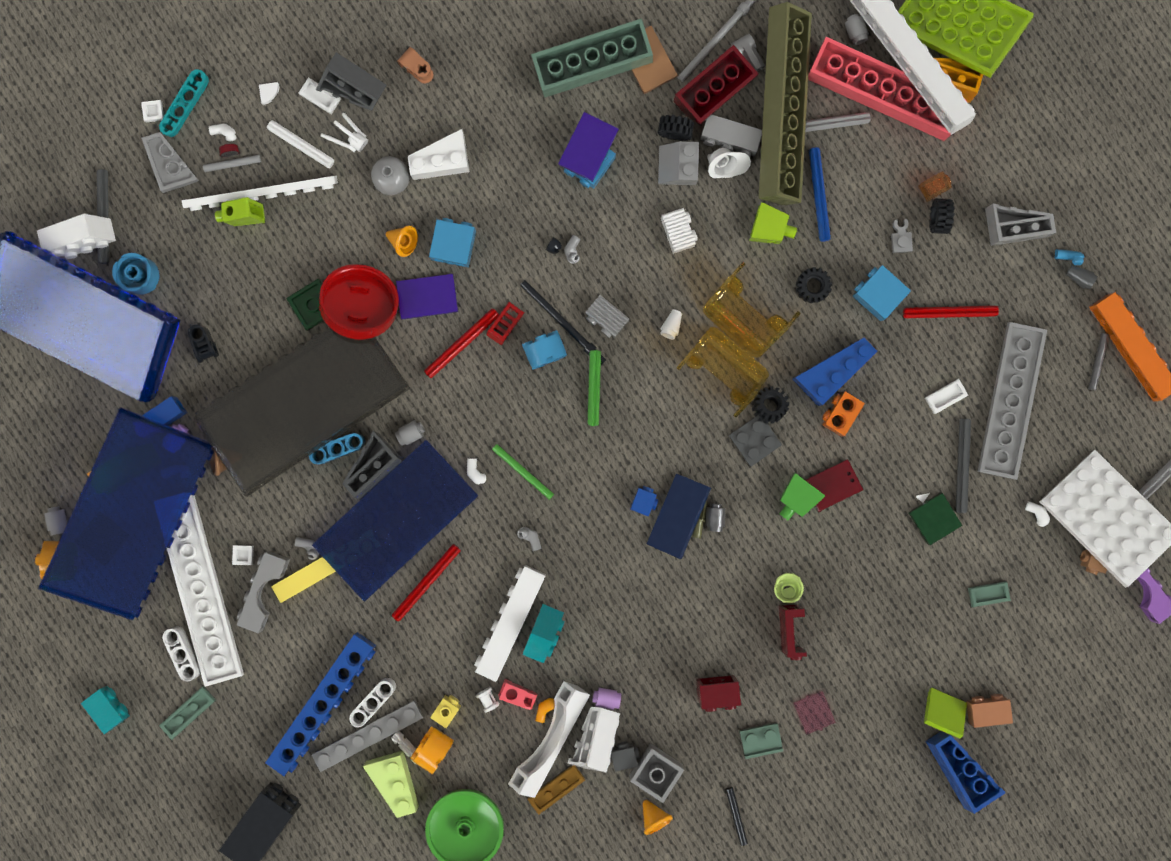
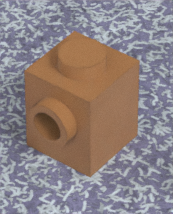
M1087 549L1082 552L1080 561H1082L1081 566L1086 567V572L1097 575L1098 572L1106 574L1107 569Z

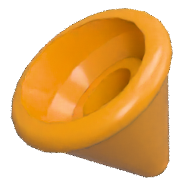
M408 225L386 232L387 239L400 257H407L415 250L418 242V233L415 227Z
M649 800L643 801L645 835H650L662 829L672 821V815H669Z

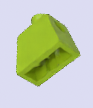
M248 197L222 202V210L215 211L217 222H224L232 226L265 223L263 204Z
M761 202L749 241L780 244L784 236L794 239L797 228L787 225L788 214Z

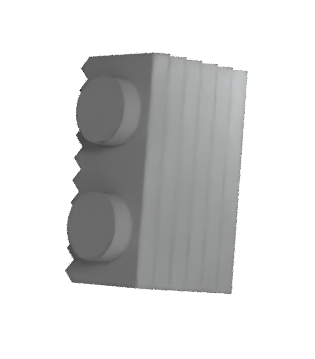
M601 295L585 312L588 316L586 319L592 325L598 324L602 327L601 332L608 338L611 336L615 338L630 320Z

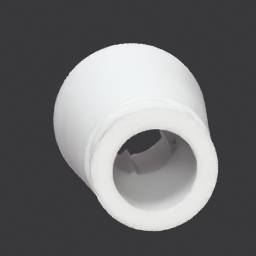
M672 310L660 328L662 330L660 334L665 338L675 339L678 336L682 318L680 311Z

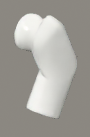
M467 459V476L475 484L485 483L486 475L481 474L477 470V459Z

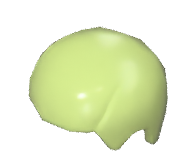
M794 573L780 575L774 586L776 597L787 604H793L800 600L804 591V585L800 577Z

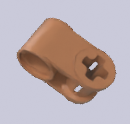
M409 47L397 60V63L401 67L404 66L407 69L406 72L414 76L419 82L426 84L433 79V71L429 63L413 48Z

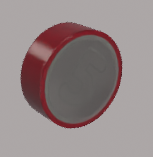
M225 144L219 147L221 157H230L240 153L236 144Z

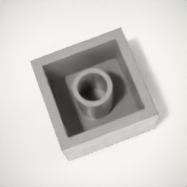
M650 743L638 761V766L634 767L629 776L630 782L663 803L684 772V767L682 763Z

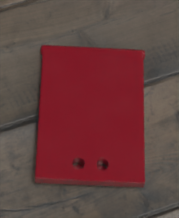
M848 459L808 479H804L825 495L815 505L818 512L863 491Z

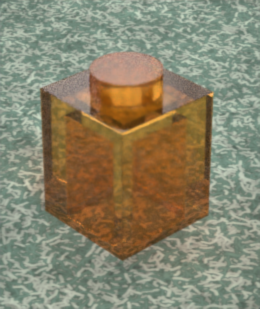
M943 171L925 180L918 186L927 202L952 188L949 176L945 175Z

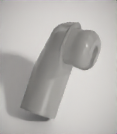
M572 235L564 248L566 258L571 264L578 263L580 260L576 247L581 239L575 235Z
M522 527L518 530V537L529 541L532 551L542 549L536 531L528 527Z

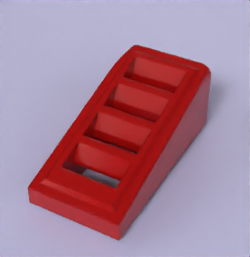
M508 302L488 329L486 335L502 345L525 312ZM512 309L518 313V316L515 319L507 311ZM505 316L506 318H508L509 320H511L513 323L510 324V323H508L507 321H505V320L502 319V318ZM501 323L502 325L507 327V331L500 327L498 324ZM494 329H496L497 331H499L500 333H502L503 336L500 335L499 333H497L496 331H494Z

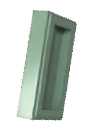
M1007 581L968 588L971 607L1011 601Z

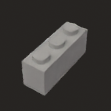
M711 115L706 119L700 140L704 141L703 143L707 146L713 147L718 145L722 148H727L731 152L734 150L746 153L751 157L755 156L762 130Z

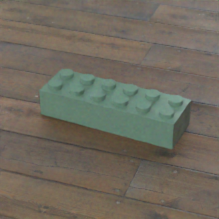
M642 18L531 54L544 98L653 63V53Z

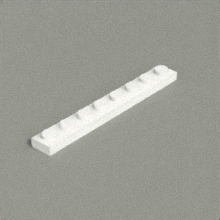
M330 176L182 200L183 208L190 207V211L201 210V205L209 204V208L221 206L220 202L246 197L256 201L259 200L258 196L265 195L266 199L275 198L277 193L284 192V195L287 196L296 194V190L303 189L304 193L315 191L314 187L322 186V190L334 188L333 184L338 183L337 176Z

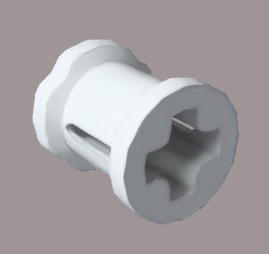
M491 687L476 694V697L480 699L484 706L485 713L495 709L500 704L495 700Z

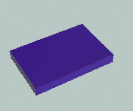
M584 112L558 165L593 182L619 129Z
M453 274L396 281L402 320L458 312Z

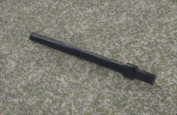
M526 280L520 284L584 348V351L589 356L591 350L597 349L592 342L589 343ZM601 355L602 365L606 361V359Z

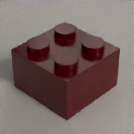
M734 675L696 679L698 702L701 709H705L706 712H713L717 708L724 707L725 710L736 709V706H741L739 681Z

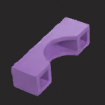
M1147 568L1137 578L1143 588V600L1139 607L1151 622L1160 624L1171 615V597L1163 592L1161 583L1153 579L1149 574V568Z

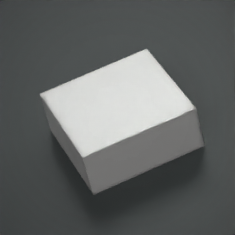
M161 100L141 102L144 122H155L163 119L164 111Z
M233 545L232 565H253L254 546Z

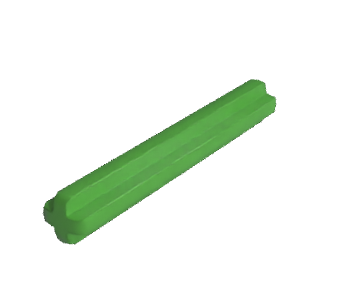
M599 350L590 351L588 425L590 426L599 425L601 351Z

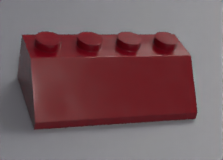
M733 45L678 91L673 102L687 117L701 124L757 77L759 73Z

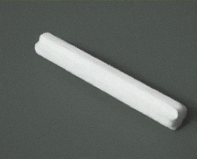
M271 120L267 125L269 131L325 167L331 168L334 164L333 158L275 121Z

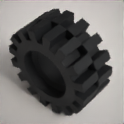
M663 115L660 117L657 134L667 139L688 141L692 138L694 122L690 119L687 120L688 118L686 117L682 118V116Z
M936 198L930 208V232L949 234L953 227L952 223H954V202L952 199Z
M816 267L801 273L795 285L797 286L796 292L799 293L798 296L803 298V301H808L809 303H818L824 300L832 290L831 277L827 276L826 271L823 272L821 268L816 269ZM814 278L820 282L821 288L818 292L812 293L807 289V281Z
M773 386L769 388L764 387L753 398L752 405L754 406L752 411H756L755 417L760 416L759 421L765 419L764 423L770 421V424L778 422L788 411L789 402H786L788 397H783L784 391L778 392L780 388L776 387L773 390ZM764 400H773L777 405V409L775 411L768 410L764 406Z

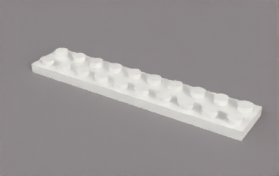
M190 490L155 500L154 505L204 686L243 676L242 665L194 491Z

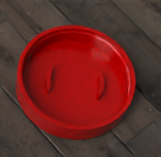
M359 264L346 265L330 273L321 286L319 296V309L325 323L336 333L351 339H370L384 333L394 322L399 303L397 289L388 276L376 268Z

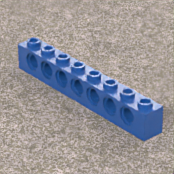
M358 632L353 635L265 764L283 776L295 770L299 764L296 761L298 757H303L310 748L307 745L309 741H314L321 732L318 728L322 723L325 725L332 716L329 714L332 708L337 709L343 700L340 698L343 692L348 693L354 683L351 681L354 676L359 677L364 670L363 663L366 659L370 661L376 651L373 649L376 644ZM352 652H357L360 655V661L353 660ZM341 668H346L349 671V677H344L341 674ZM330 684L338 687L337 693L330 690ZM319 700L326 702V709L319 706ZM308 716L314 717L316 724H310ZM297 733H302L305 740L298 739ZM287 748L293 751V756L287 755Z

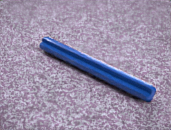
M815 147L809 150L819 240L826 242L831 239L820 148Z

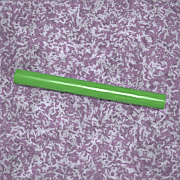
M498 444L494 446L492 450L545 497L549 500L552 498L554 493Z

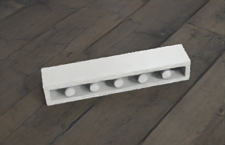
M527 565L523 569L519 568L515 576L518 581L515 586L511 585L507 596L510 597L508 603L503 602L499 611L502 614L499 621L495 620L491 631L494 633L491 639L487 637L482 647L486 650L483 656H478L474 664L477 667L476 673L495 682L497 681L546 574Z

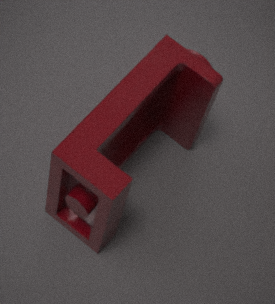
M798 604L780 605L779 618L782 652L790 660H802V657L807 656V652L802 647H795L793 618L805 617V609Z

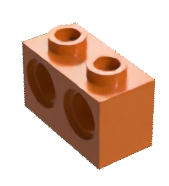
M846 391L836 394L832 400L834 404L832 409L827 410L822 417V420H824L822 425L841 437L847 434L865 404ZM844 400L850 402L849 410L843 408L842 403ZM834 416L840 418V425L838 427L832 423Z

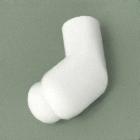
M223 123L209 126L210 135L222 134L226 136L228 142L236 140V132L229 125Z
M1028 501L1025 510L1035 513L1036 523L1041 527L1049 524L1050 517L1047 509Z

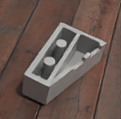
M991 204L985 208L991 246L1047 238L1056 233L1054 215L1051 213L1021 210L1016 207L999 206V204Z

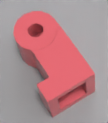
M507 679L504 680L498 694L500 700L529 710L532 709L538 696L537 693L512 683V681Z

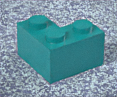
M544 604L542 605L522 655L541 663L545 662L546 657H551L559 639L556 633L557 631L561 632L565 623L562 620L564 612Z

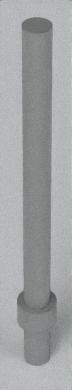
M746 0L737 7V11L679 74L678 79L683 82L736 22L750 11V7L756 0Z

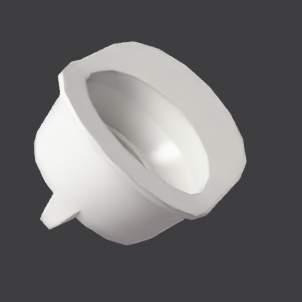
M719 148L707 156L709 161L708 173L713 178H730L744 174L751 164L750 157L746 153L731 152L727 148Z

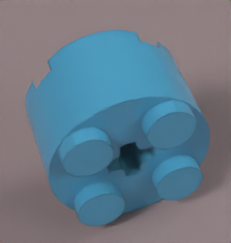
M124 254L113 265V279L123 290L143 295L153 291L158 284V267L152 260L140 254Z
M557 330L547 334V336L543 334L536 337L534 343L531 340L522 344L532 370L567 356Z

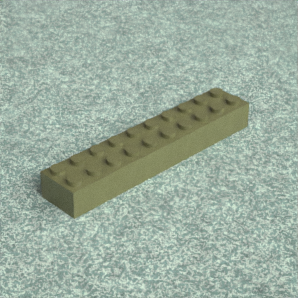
M789 2L769 7L759 199L779 205L801 203L812 19V13Z

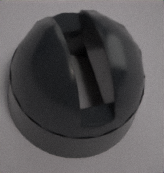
M553 237L545 250L549 253L557 254L562 248L561 242Z

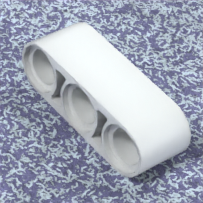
M179 626L167 629L162 638L179 677L183 681H191L197 678L201 672L196 654L185 630ZM172 632L177 634V640L172 638ZM180 649L185 651V658L181 657ZM188 667L193 669V675L188 673Z
M391 678L381 680L354 709L349 718L350 723L354 727H362L394 693L396 689L394 680ZM382 684H388L391 689L390 692L383 691ZM369 698L376 699L377 706L370 705ZM356 713H362L364 715V720H358L356 718Z

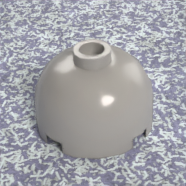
M382 157L372 167V182L382 194L392 196L401 193L409 184V170L405 163L396 157Z

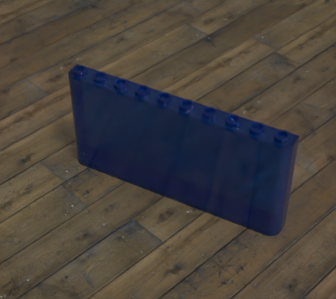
M5 231L0 233V330L138 401L150 402L155 399L181 320L174 317L172 313L164 312L158 309L156 305L139 299L137 295L129 294L123 291L121 287L104 281L102 277L94 276L88 273L86 269L76 267L69 263L68 260L53 255L51 251L35 246L33 242L18 237L14 232Z
M120 407L38 589L132 621L134 617L138 618L143 608L140 604L142 600H147L150 589H148L150 582L154 583L158 576L156 569L158 565L162 566L165 561L166 547L170 549L174 541V537L171 536L174 530L178 531L182 523V520H180L182 512L186 514L190 506V502L187 501L190 495L194 496L198 488V485H196L198 477L202 479L206 467L203 466L206 460L210 461L214 453V450L211 449L212 443Z

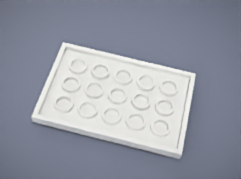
M1093 450L1039 501L1125 588L1129 587L1171 546V523L1096 450Z

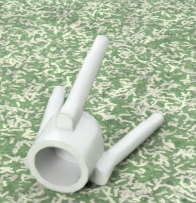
M342 113V116L357 133L350 132L337 121H334V124L350 136L348 138L350 144L321 133V137L349 148L353 152L356 150L361 152L368 143L366 135L359 130L345 113Z

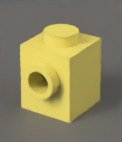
M445 695L430 718L444 728H447L461 707L458 704L459 700L452 695L449 697Z

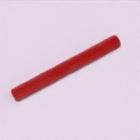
M998 306L911 307L903 309L904 318L992 317L999 314Z
M493 308L488 311L424 370L425 374L429 378H433L499 316L498 312Z
M453 544L394 611L392 617L399 622L459 554L461 551L459 547Z

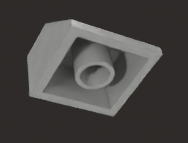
M679 141L659 146L658 184H697L699 142Z

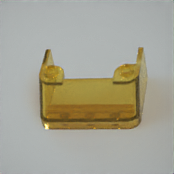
M742 262L703 306V312L749 355L758 358L790 328L801 313L797 311L788 321L779 315H773L766 320L739 295L744 287L742 281L736 275L745 266V263Z
M710 327L676 368L680 370L685 363L692 369H700L704 366L732 390L730 392L731 401L739 406L733 415L734 417H737L748 406L769 377V373L764 366L715 327Z

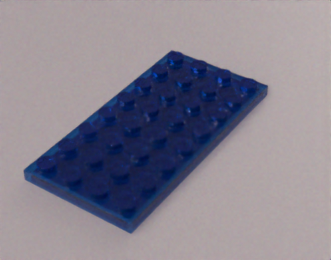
M425 440L314 542L312 546L365 602L479 495L439 452Z

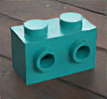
M108 686L99 689L81 703L103 734L113 730L130 717L127 707L119 702L115 691Z

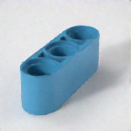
M358 433L348 434L314 447L309 452V459L314 464H325L361 450L365 446V438ZM354 437H358L360 440L357 447H354L351 443ZM337 443L342 447L339 454H336L333 449ZM319 450L324 455L321 461L316 458V453Z

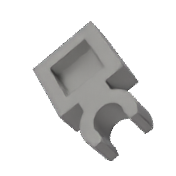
M894 220L893 228L896 230V233L891 234L892 253L912 252V232H906L909 224L908 220H903V227H899L898 221Z

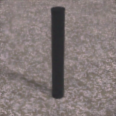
M729 787L725 790L740 845L745 846L748 842L733 787Z

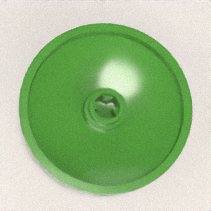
M459 789L442 796L432 807L425 827L428 846L439 861H489L497 853L504 833L503 818L497 805L487 795L471 789Z

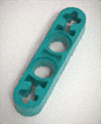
M195 69L189 74L161 120L159 129L165 136L174 137L178 134L206 89L209 78L202 70ZM201 77L202 81H196L195 78ZM192 84L193 86L197 87L198 89L195 90V89H194L193 87H191L190 85ZM187 91H193L194 93L191 100H185L184 95ZM178 107H183L184 109L181 116L175 115V110ZM171 116L174 119L178 120V122L176 123L175 121L171 120ZM166 125H171V127H173V130L167 131V128H165Z

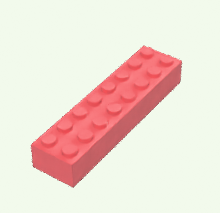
M828 37L824 39L808 73V80L940 140L945 141L951 136L903 71Z

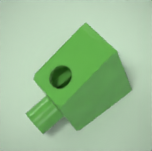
M794 472L780 498L785 507L779 514L788 521L795 512L803 517L825 495Z

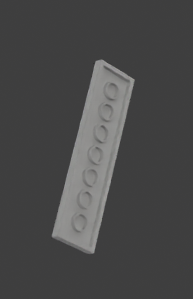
M1013 322L1007 323L977 472L1014 480L1018 479L1047 335L1046 329Z

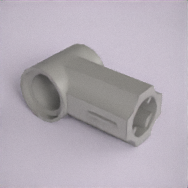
M750 34L731 43V47L734 45L757 72L765 68V64L756 50L755 41Z

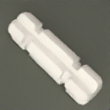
M400 731L396 732L391 739L396 744H399L398 747L408 757H411L416 748L407 738H404Z

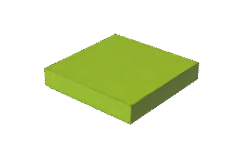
M931 688L928 692L924 723L960 739L964 734L967 703Z

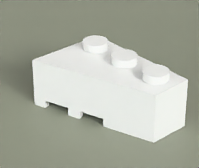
M461 129L409 155L408 163L412 179L418 180L470 172L463 130Z
M590 707L581 729L584 731L580 742L576 741L574 747L577 750L573 759L569 758L567 764L607 772V768L610 765L611 751L615 743L616 729L619 725L620 713L604 708Z

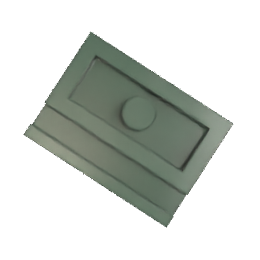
M777 723L739 730L745 759L783 752Z

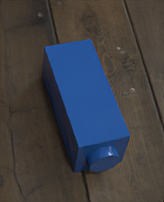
M170 396L133 421L135 432L140 437L151 438L187 414V411L177 397Z

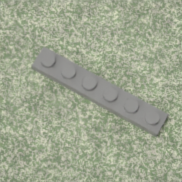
M414 700L313 753L312 757L319 771L322 772L419 721L424 716Z

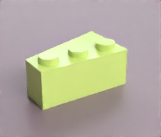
M400 751L366 761L363 768L395 816L398 818L416 813L419 805L404 752Z

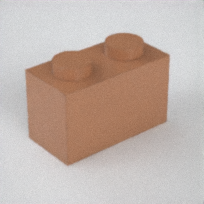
M993 694L991 698L986 699L982 696L972 697V700L966 701L968 722L974 728L1013 723L1011 702L1002 694Z

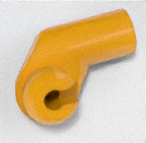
M553 698L540 702L535 721L545 723L546 713L554 710L555 707Z

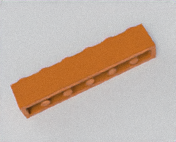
M1116 292L1106 295L1089 307L1105 332L1109 334V338L1152 401L1164 400L1171 395V373L1167 368V363L1159 357L1156 347L1148 341L1143 328L1135 322L1134 315L1127 310L1123 304L1122 297L1116 294Z

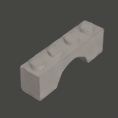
M270 551L260 555L257 562L259 568L257 572H254L250 581L252 583L251 589L244 596V607L237 614V626L256 633L264 630L270 613L265 609L261 600L263 587L271 579L284 577L290 562L289 558Z

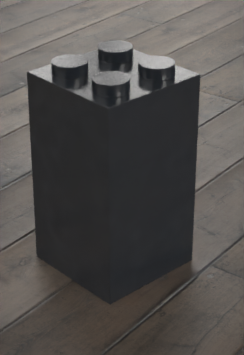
M270 782L257 796L219 849V852L232 861H261L302 805L299 803V799L292 794H286L281 785Z

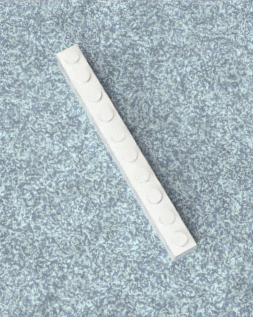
M850 0L948 132L952 135L969 125L976 115L974 108L966 102L962 92L956 89L951 82L950 76L945 74L940 68L939 62L931 56L927 46L921 43L916 32L908 26L904 16L896 10L894 3L891 0Z

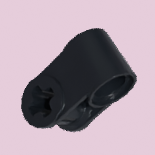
M192 325L188 329V337L197 361L202 363L204 359L212 356L218 357L217 347L208 328L201 325ZM201 329L203 334L201 338L198 339L196 337L197 330Z

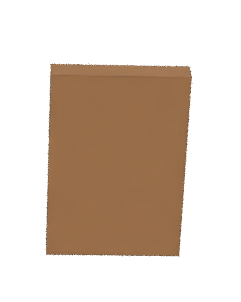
M652 26L646 28L645 31L653 53V63L631 70L644 94L678 77Z

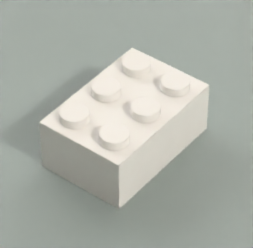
M82 214L37 230L42 253L51 254L52 257L65 256L66 259L76 258L77 254L93 252L94 248L109 246L108 243L116 241L111 219L89 214Z

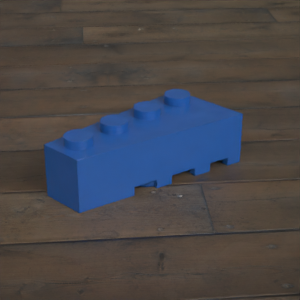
M862 338L792 378V380L818 406H821L878 351L865 338Z
M940 731L925 741L964 809L975 814L1006 793L951 735Z

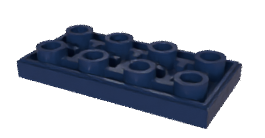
M676 474L647 541V545L682 559L711 488Z

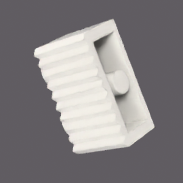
M684 208L661 215V221L673 254L695 247V241L698 239L695 230L690 228L691 218L689 212H685Z

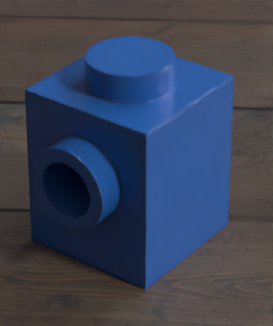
M643 486L642 489L638 488L630 510L649 517L651 509L655 510L658 503L657 495L653 494L654 489Z

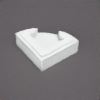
M278 82L259 85L262 105L270 103L279 92Z

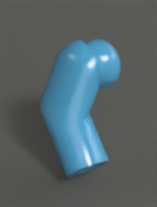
M1062 249L1055 250V259L1073 260L1072 263L1074 265H1082L1084 262V254L1082 252Z

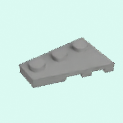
M160 132L142 137L145 150L162 193L199 181Z

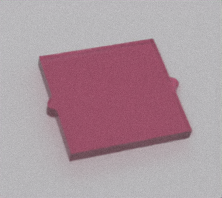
M823 691L812 696L807 695L806 698L793 703L806 735L817 730L822 731L824 727L836 723Z

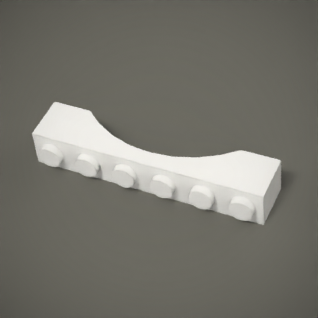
M563 681L554 698L553 719L545 738L535 752L517 767L508 783L519 795L536 797L590 696L579 686Z

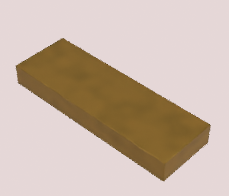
M571 765L540 788L535 798L528 797L527 800L539 815L584 782L585 778L575 765Z

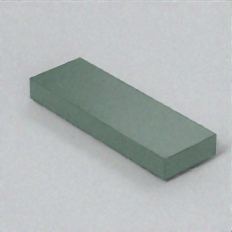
M203 686L159 726L172 740L212 705L216 699Z

